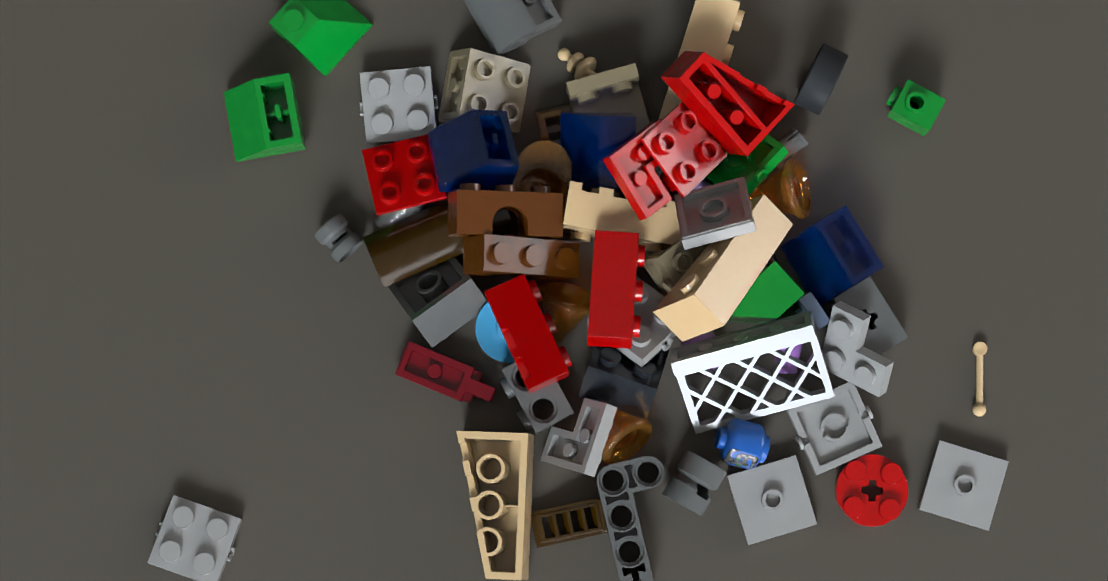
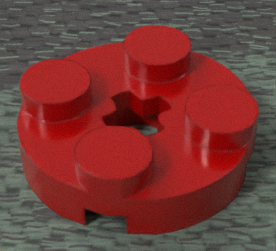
M875 454L862 455L847 463L838 474L835 482V498L843 513L854 523L868 527L882 526L898 518L905 507L908 499V483L901 467L887 457ZM869 480H874L876 486L881 487V494L876 495L874 501H869L868 495L862 493V486H868Z

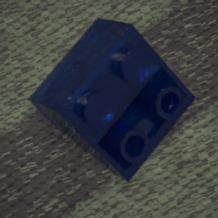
M472 109L435 128L428 134L439 192H452L459 189V184L464 183L481 184V190L495 191V185H512L520 165L507 111Z
M846 205L781 246L782 251L808 293L811 292L820 306L884 267Z

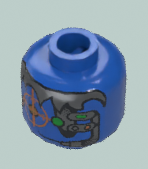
M733 418L724 428H718L714 447L719 449L720 459L724 463L752 469L758 463H764L770 448V436L766 435L764 427L758 423Z

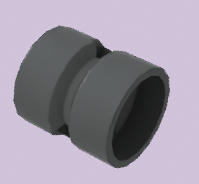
M686 450L677 466L679 475L670 478L662 495L703 517L712 501L709 495L710 491L718 490L727 472L706 459Z

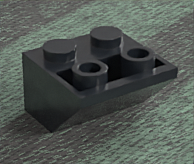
M595 346L578 397L603 402L617 407L619 411L647 420L670 348L667 351L661 349L643 367H640L616 348Z

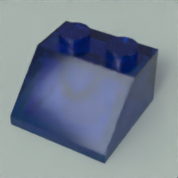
M560 112L559 183L569 185L570 181L583 183L582 187L620 189L602 159L636 134V116L632 113Z

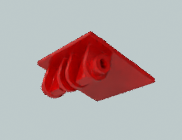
M682 101L640 140L662 169L663 173L660 175V179L667 191L677 190L682 198L686 197L727 156L716 139Z
M431 133L362 150L377 216L447 199Z

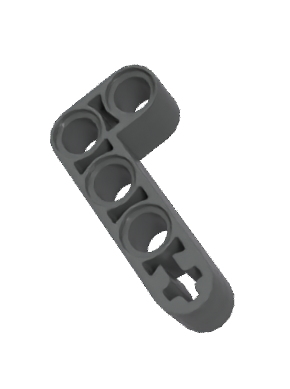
M643 456L609 464L599 471L596 478L619 581H633L631 572L623 575L622 568H634L642 563L645 570H637L640 581H653L633 496L634 492L658 486L664 478L665 473L662 462L652 456ZM644 462L653 463L658 470L657 478L651 483H645L638 477L637 470ZM615 470L621 474L623 484L619 490L609 491L603 486L602 478L607 471ZM619 505L627 507L631 512L630 522L623 527L616 526L611 520L612 510ZM626 541H633L639 547V556L632 562L623 561L619 555V548Z

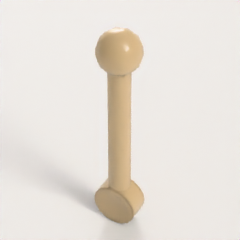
M981 341L975 343L972 347V352L976 355V404L973 405L972 411L974 415L979 417L986 413V406L983 404V355L988 350L987 345Z

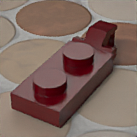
M410 341L407 343L395 375L457 401H464L471 404L474 396L491 403L496 392L495 388L480 382L483 374L475 371V368Z

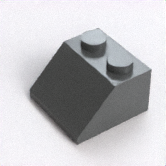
M455 257L388 286L431 347L445 340L468 321L477 317L480 309L487 302L468 274H463V267Z

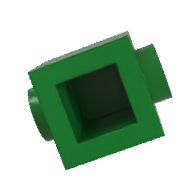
M908 79L902 88L896 85L886 102L887 105L891 106L887 117L925 136L930 131L946 99ZM910 104H913L916 109L912 108Z

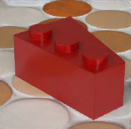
M684 51L661 76L728 154L748 156L795 105L767 91L768 89L762 85L755 84L741 76L739 72L705 52Z
M595 230L588 346L631 349L632 337L640 338L641 316L634 315V303L642 302L643 280H636L637 267H644L646 246L638 245L639 233Z
M522 274L484 291L529 394L568 377V367L572 366V362L564 345L558 348L552 334L558 331L550 313L548 312L543 315L537 301L543 298L535 280L533 279L528 282L525 275Z

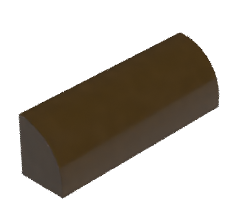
M493 180L481 185V190L495 191V181ZM447 200L363 237V240L383 286L387 287L462 254L465 237H448ZM499 209L493 218L492 235H506L515 231L516 228L509 212Z

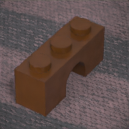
M464 183L459 184V189L448 193V237H471L481 234H492L493 218L499 209L506 210L515 217L518 224V237L548 240L563 237V193H551V187L531 186L530 192H517L516 185H495V191L481 190V184Z
M492 234L465 237L463 274L483 276L524 274L526 279L546 281L579 278L580 242Z

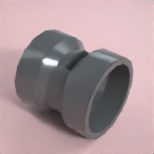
M338 214L330 219L314 236L321 245H326L331 250L330 256L337 264L350 257L364 243L363 238L358 232L350 230L348 221L342 214Z

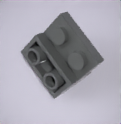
M463 0L492 52L498 56L524 45L530 38L555 28L562 22L551 0Z

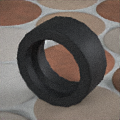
M823 43L797 93L794 104L820 115L847 62L848 54Z

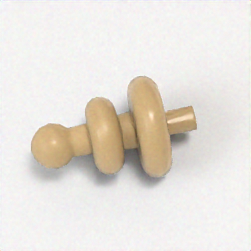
M567 48L559 49L557 53L558 58L567 62L566 68L568 72H575V80L597 74L594 72L597 64L594 57L584 59V55L581 52L572 55Z

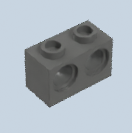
M515 362L501 369L505 377L499 381L508 398L516 396L522 409L516 413L526 431L533 428L535 433L538 434L574 414L558 382L529 394L527 388L519 386L516 382V375L519 370ZM541 399L550 401L554 406L552 416L545 420L538 419L533 414L534 404Z

